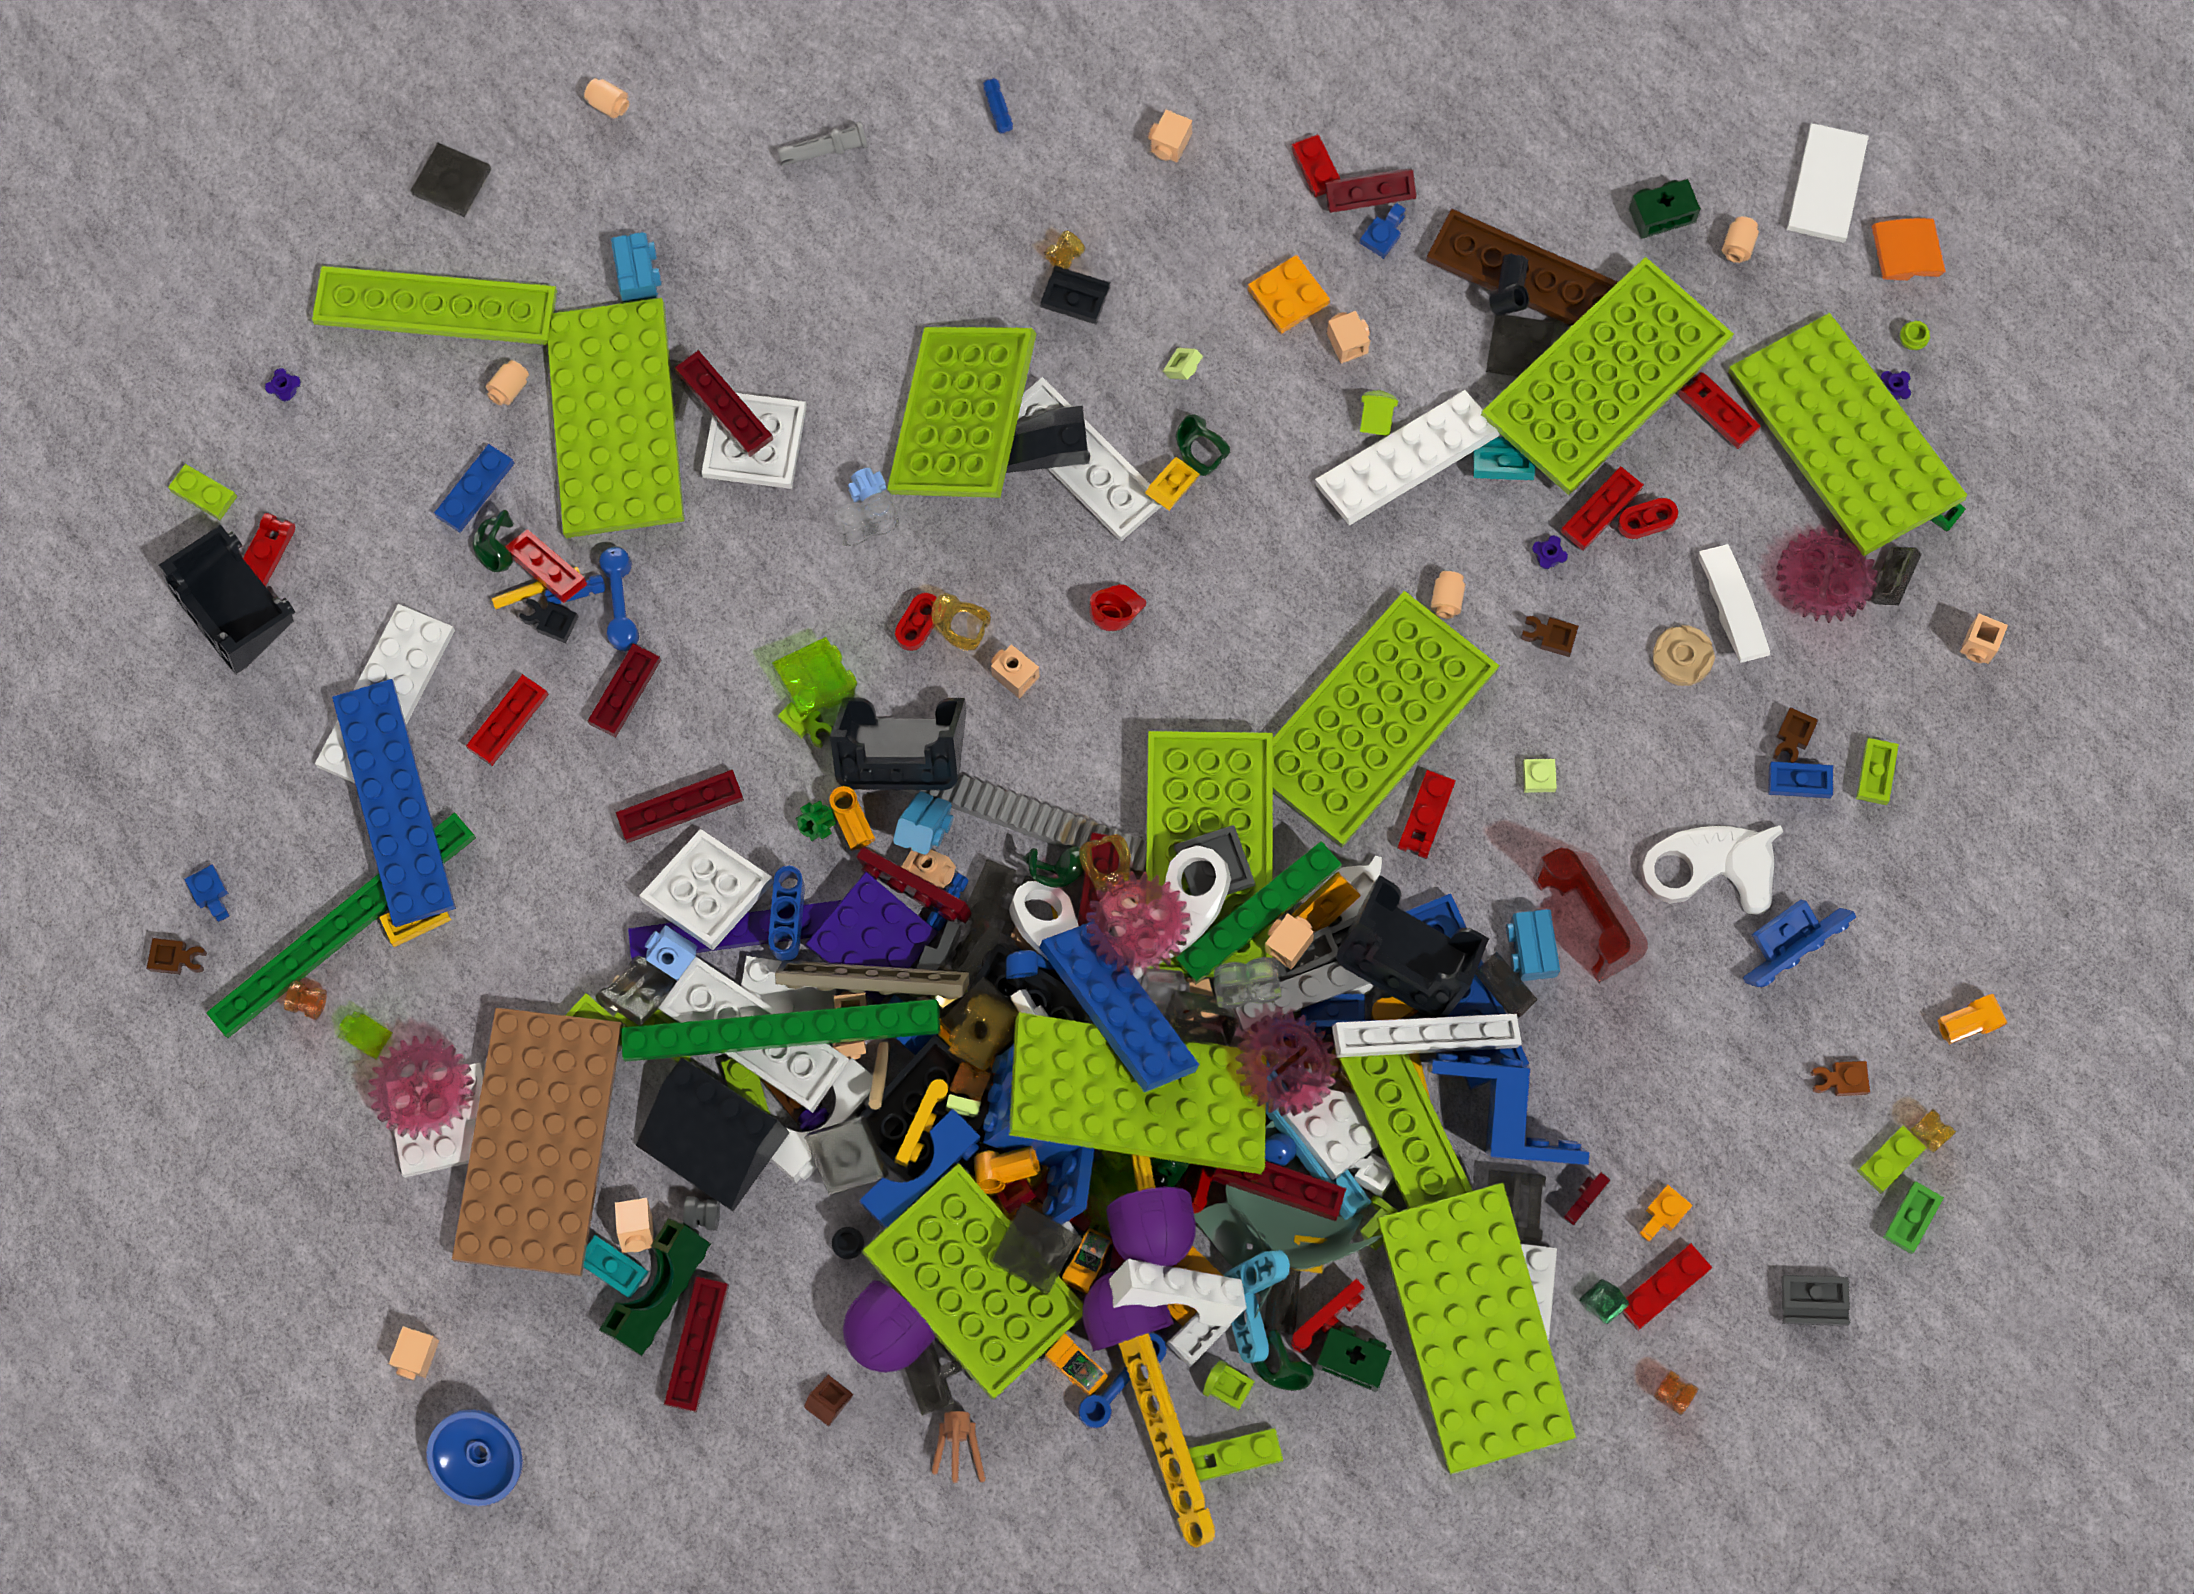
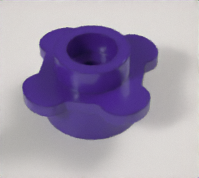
M279 368L275 370L271 382L266 383L265 390L268 394H275L278 399L286 402L295 396L297 387L301 385V380L298 376H291L287 374L285 369ZM281 383H285V384H286L284 387H281V386H280Z
M1884 371L1880 379L1896 400H1905L1910 397L1911 390L1909 389L1908 382L1911 376L1908 372L1891 373L1890 371ZM1894 383H1897L1899 386H1898V387H1894L1893 384H1894Z
M1553 535L1547 541H1537L1533 544L1532 551L1537 554V560L1543 569H1549L1558 563H1564L1568 558L1567 552L1563 551L1560 545L1561 539L1558 536ZM1551 550L1553 554L1550 555L1547 551Z
M818 1105L813 1113L806 1109L798 1118L801 1124L800 1128L803 1130L802 1132L813 1131L823 1126L827 1122L826 1118L829 1116L826 1108L821 1109Z

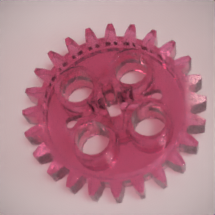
M1822 528L1820 536H1817L1813 530H1810L1808 539L1804 535L1799 534L1796 542L1789 541L1787 550L1783 549L1780 556L1782 560L1778 561L1776 567L1779 570L1776 580L1782 581L1778 591H1787L1784 602L1794 600L1792 610L1795 611L1802 607L1804 609L1802 617L1804 618L1811 612L1814 613V620L1816 622L1821 615H1825L1828 623L1831 622L1833 615H1836L1841 622L1844 620L1846 613L1854 617L1857 609L1863 610L1867 603L1866 601L1871 600L1872 591H1874L1877 582L1874 580L1878 572L1872 569L1875 560L1866 559L1867 555L1863 557L1855 544L1849 542L1850 537L1847 534L1843 539L1839 538L1837 529H1835L1832 536L1827 534L1825 528ZM1828 553H1832L1833 561L1828 575L1829 581L1825 589V597L1821 598L1819 594L1825 575L1824 569L1828 561ZM1809 556L1817 557L1820 561H1813ZM1838 563H1845L1850 568H1843ZM1803 583H1811L1814 588H1808ZM1833 590H1841L1844 595L1836 594Z
M1130 872L1129 881H1124L1120 875H1117L1118 885L1116 886L1107 881L1106 889L1108 892L1096 891L1100 902L1090 901V908L1095 912H1090L1086 915L1087 920L1093 923L1086 926L1087 933L1095 934L1090 938V945L1100 944L1096 950V955L1102 956L1107 954L1105 959L1107 966L1113 961H1117L1118 972L1125 965L1129 966L1130 975L1134 974L1136 967H1140L1143 975H1146L1147 966L1150 965L1158 972L1161 960L1165 964L1171 965L1169 954L1171 953L1179 957L1180 949L1177 945L1186 946L1187 939L1181 934L1190 933V926L1183 924L1190 920V913L1182 912L1187 908L1186 901L1176 902L1180 897V891L1176 890L1170 893V881L1162 886L1159 885V875H1156L1152 881H1147L1146 872H1143L1140 880H1136L1133 872ZM1126 898H1134L1138 904L1136 907L1128 909L1123 907L1121 902ZM1160 909L1164 910L1168 916L1163 920H1155L1151 917V913ZM1112 912H1118L1121 916H1113ZM1138 919H1143L1144 924H1140L1138 928L1133 927V922L1136 923ZM1114 926H1121L1126 932L1121 937H1113L1110 935L1109 930ZM1155 930H1163L1165 934L1160 935ZM1143 938H1151L1156 944L1150 949H1144L1138 943Z
M1281 1012L1272 1015V1018L1266 1015L1261 1018V1023L1259 1021L1253 1023L1250 1026L1252 1030H1248L1242 1035L1246 1041H1242L1237 1046L1244 1053L1235 1057L1236 1061L1243 1063V1067L1236 1070V1073L1245 1074L1246 1079L1240 1085H1250L1252 1088L1247 1096L1252 1097L1257 1094L1259 1096L1257 1101L1258 1107L1267 1102L1268 1113H1272L1279 1107L1280 1116H1285L1291 1111L1294 1117L1299 1115L1301 1111L1307 1113L1313 1110V1106L1317 1107L1322 1104L1323 1100L1321 1097L1325 1098L1331 1094L1327 1087L1336 1083V1080L1329 1075L1338 1071L1337 1067L1330 1065V1061L1337 1058V1055L1328 1054L1327 1051L1333 1043H1323L1322 1041L1326 1032L1322 1031L1316 1034L1314 1032L1316 1028L1315 1021L1306 1026L1305 1016L1302 1015L1295 1021L1293 1012H1289L1284 1018ZM1283 1036L1290 1039L1292 1048L1285 1045ZM1302 1046L1306 1048L1304 1054L1289 1064L1271 1082L1267 1080L1268 1075L1283 1065ZM1261 1054L1268 1058L1270 1067L1263 1064ZM1304 1061L1311 1065L1312 1073L1305 1069ZM1282 1080L1289 1084L1290 1092L1283 1089Z
M413 1036L411 1046H408L404 1040H400L401 1050L397 1051L390 1046L389 1051L392 1056L390 1058L380 1056L379 1058L384 1064L383 1067L372 1068L378 1075V1078L370 1079L369 1083L377 1088V1090L369 1092L368 1096L378 1101L373 1103L371 1108L374 1111H381L377 1116L381 1123L389 1120L386 1125L388 1130L393 1131L398 1127L397 1134L402 1138L408 1130L413 1140L417 1139L419 1132H422L424 1138L429 1140L432 1130L439 1136H443L442 1126L446 1125L453 1130L454 1125L451 1120L454 1117L459 1120L464 1119L459 1112L460 1108L470 1109L471 1107L464 1099L465 1097L474 1096V1093L466 1088V1086L475 1082L472 1077L464 1075L468 1074L472 1069L468 1064L461 1065L466 1058L462 1053L455 1055L456 1048L452 1044L445 1049L443 1039H439L433 1045V1039L427 1036L424 1043L421 1044L417 1036ZM427 1060L428 1064L423 1073V1062ZM408 1064H414V1073L409 1077H402V1069ZM441 1067L447 1068L446 1076L443 1079L433 1080V1074L436 1069ZM424 1082L427 1085V1089H421L419 1094L415 1089L416 1087H421ZM401 1096H410L409 1104L406 1107L396 1108V1102ZM441 1099V1107L435 1112H429L428 1104L431 1100ZM420 1102V1114L415 1115V1112L418 1108V1104Z

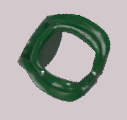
M1191 414L1181 421L1176 432V442L1183 460L1188 466L1200 473V476H1207L1220 465L1222 459L1228 457L1230 447L1220 435L1206 428V420L1202 416ZM1198 437L1208 438L1221 453L1210 467L1199 462L1191 453V445Z
M502 510L497 517L483 521L473 538L472 546L476 556L492 572L506 571L513 563L509 550L495 539L500 526L510 528L514 525L507 510ZM494 525L487 539L482 543L487 526Z
M1077 846L1064 851L1054 866L1038 861V851L1036 848H1032L1023 857V861L1029 865V872L1034 880L1053 888L1067 886L1079 878L1086 869L1088 859L1085 851ZM1036 868L1053 872L1058 878L1036 874Z
M1272 1329L1269 1337H1267L1268 1345L1271 1343L1274 1345L1279 1354L1280 1369L1276 1373H1271L1264 1361L1253 1362L1257 1374L1266 1383L1279 1389L1297 1391L1307 1388L1314 1377L1312 1366L1304 1361L1290 1362L1281 1339V1333H1278V1330Z

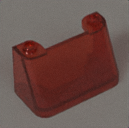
M1569 848L1555 849L1541 857L1533 876L1540 891L1546 888H1554L1559 890L1563 897L1576 889L1603 932L1600 935L1596 948L1599 954L1598 961L1591 968V972L1598 983L1641 960L1648 949L1646 936L1597 859L1587 851Z

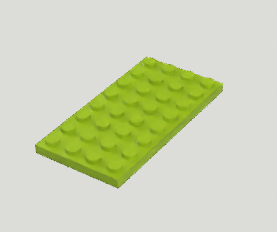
M1644 257L1482 410L1481 416L1485 417L1487 422L1496 428L1506 440L1565 493L1570 495L1733 338L1734 333L1647 257Z
M663 298L552 313L548 353L563 535L565 538L685 522L667 323Z
M1831 313L1820 317L1729 366L1728 373L1863 557L1966 500L1967 493Z
M1403 591L1273 737V793L1343 848L1497 672L1500 665L1406 591Z
M1148 731L1146 906L1154 909L1159 906L1170 861L1177 855L1174 844L1232 825L1235 826L1255 881V886L1226 895L1219 915L1202 934L1204 936L1273 880V733ZM1182 873V888L1186 894L1191 895L1184 874ZM1272 924L1206 977L1272 978V956L1265 952V943L1270 938L1268 931ZM1181 953L1158 965L1150 966L1145 971V976L1189 977L1176 962V957Z
M1019 1012L1015 1022L1009 1135L1261 1174L1265 1169L1267 1052L1181 1039L1199 1063L1196 1072L1144 1093L1095 1024Z
M1498 1183L1378 1217V1225L1449 1474L1575 1439L1576 1435L1504 1184Z

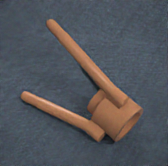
M962 1411L944 1413V1423H939V1438L932 1467L933 1475L938 1473L947 1436V1441L952 1442V1482H958L959 1442L966 1441L968 1435L979 1481H985L983 1464L976 1438V1423L970 1422V1413Z

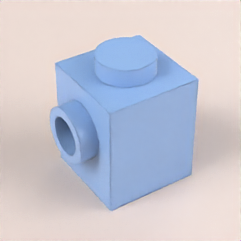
M665 925L660 933L655 931L645 945L647 948L646 961L678 981L695 958L697 945Z

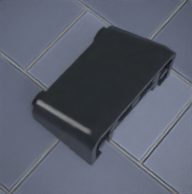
M219 525L160 563L159 568L168 589L232 672L238 674L246 669L294 622L292 615L295 613V610L286 598L280 600L277 596L273 597L242 558L239 551L242 544L238 537L232 531L227 533L222 525Z
M844 697L830 734L834 772L837 782L841 786L850 787L853 790H948L953 788L958 781L966 720L965 698H946L941 700L936 706V719H877L874 705L870 701L859 697Z
M1379 875L1340 945L1336 955L1337 961L1346 970L1427 1017H1447L1470 988L1489 938L1471 928L1458 929L1451 938L1398 908L1397 906L1402 897L1399 887Z

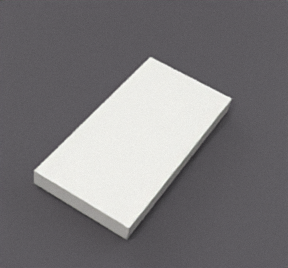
M1811 123L1787 230L1845 243L1869 136Z

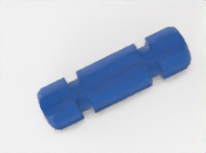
M996 78L983 82V88L988 97V103L993 118L996 121L997 130L999 133L1010 132L1013 129V123L1008 114L1009 111L1003 93L1000 90L999 82Z
M601 575L589 577L590 580L586 581L587 585L566 602L590 596L589 593L591 592L594 594L604 592L606 587L603 577ZM548 589L545 590L548 603L556 605L562 603Z
M955 872L952 881L949 883L950 886H946L944 891L960 898V892L965 890L968 879L964 875ZM934 907L935 911H931L926 923L936 931H940L946 919L938 913L939 909Z

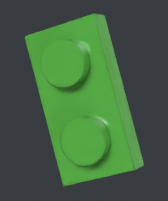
M1914 1181L1883 1238L1906 1252L1913 1254L1944 1197Z

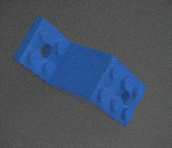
M1013 1044L1004 1053L998 1055L992 1065L994 1079L993 1085L988 1092L989 1111L983 1123V1129L985 1130L984 1144L1006 1152L1032 1146L1036 1151L1039 1164L1050 1167L1046 1182L1049 1184L1047 1197L1042 1206V1212L1044 1213L1043 1226L1055 1230L1086 1210L1094 1148L1009 1135L1014 1056Z
M1436 1052V1058H1428L1427 1071L1432 1074L1491 1078L1485 1153L1490 1157L1589 1165L1590 1152L1582 1148V1144L1578 1143V1141L1559 1140L1558 1145H1549V1141H1546L1544 1138L1527 1137L1525 1143L1530 1068L1522 1065L1523 1061L1520 1059L1500 1058L1499 1064L1490 1063V1058H1487V1056L1468 1055V1061L1458 1060V1055Z

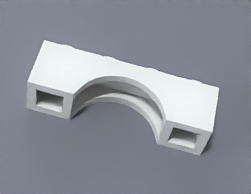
M851 1058L832 1085L836 1095V1105L830 1119L820 1128L809 1132H797L787 1129L790 1132L770 1161L795 1183L801 1178L806 1180L817 1167L815 1162L823 1154L828 1156L839 1143L836 1139L844 1131L848 1133V1128L856 1121L858 1115L866 1107L868 1108L873 1075Z
M1127 1259L1109 1279L1113 1293V1308L1131 1304L1149 1307L1165 1304H1184L1197 1310L1199 1323L1228 1327L1246 1309L1241 1279L1170 1266H1160Z

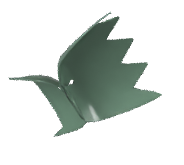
M1273 1120L1265 1127V1141L1275 1134L1276 1127ZM1295 1154L1294 1158L1284 1167L1299 1172L1302 1162ZM1225 1185L1227 1202L1213 1204L1194 1214L1195 1222L1198 1223L1232 1268L1263 1252L1281 1250L1287 1255L1291 1268L1298 1270L1309 1269L1346 1257L1382 1237V1235L1361 1242L1350 1243L1363 1219V1214H1355L1346 1221L1342 1216H1338L1335 1222ZM1295 1235L1324 1238L1327 1241L1321 1244L1300 1241V1245L1294 1242ZM1247 1243L1253 1244L1252 1250L1247 1249ZM1254 1268V1277L1257 1282V1274ZM1272 1286L1257 1293L1262 1298V1301L1257 1309L1255 1318Z

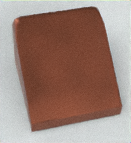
M828 1374L809 1394L804 1407L829 1426L854 1394Z

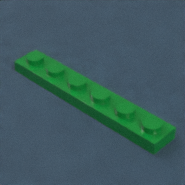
M1320 841L1177 956L1176 962L1191 980L1198 984L1338 871L1342 866L1341 862Z

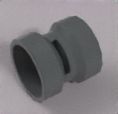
M687 1196L684 1204L683 1225L690 1229H695L700 1225L707 1230L717 1231L720 1218V1203L713 1198L700 1201L697 1197Z

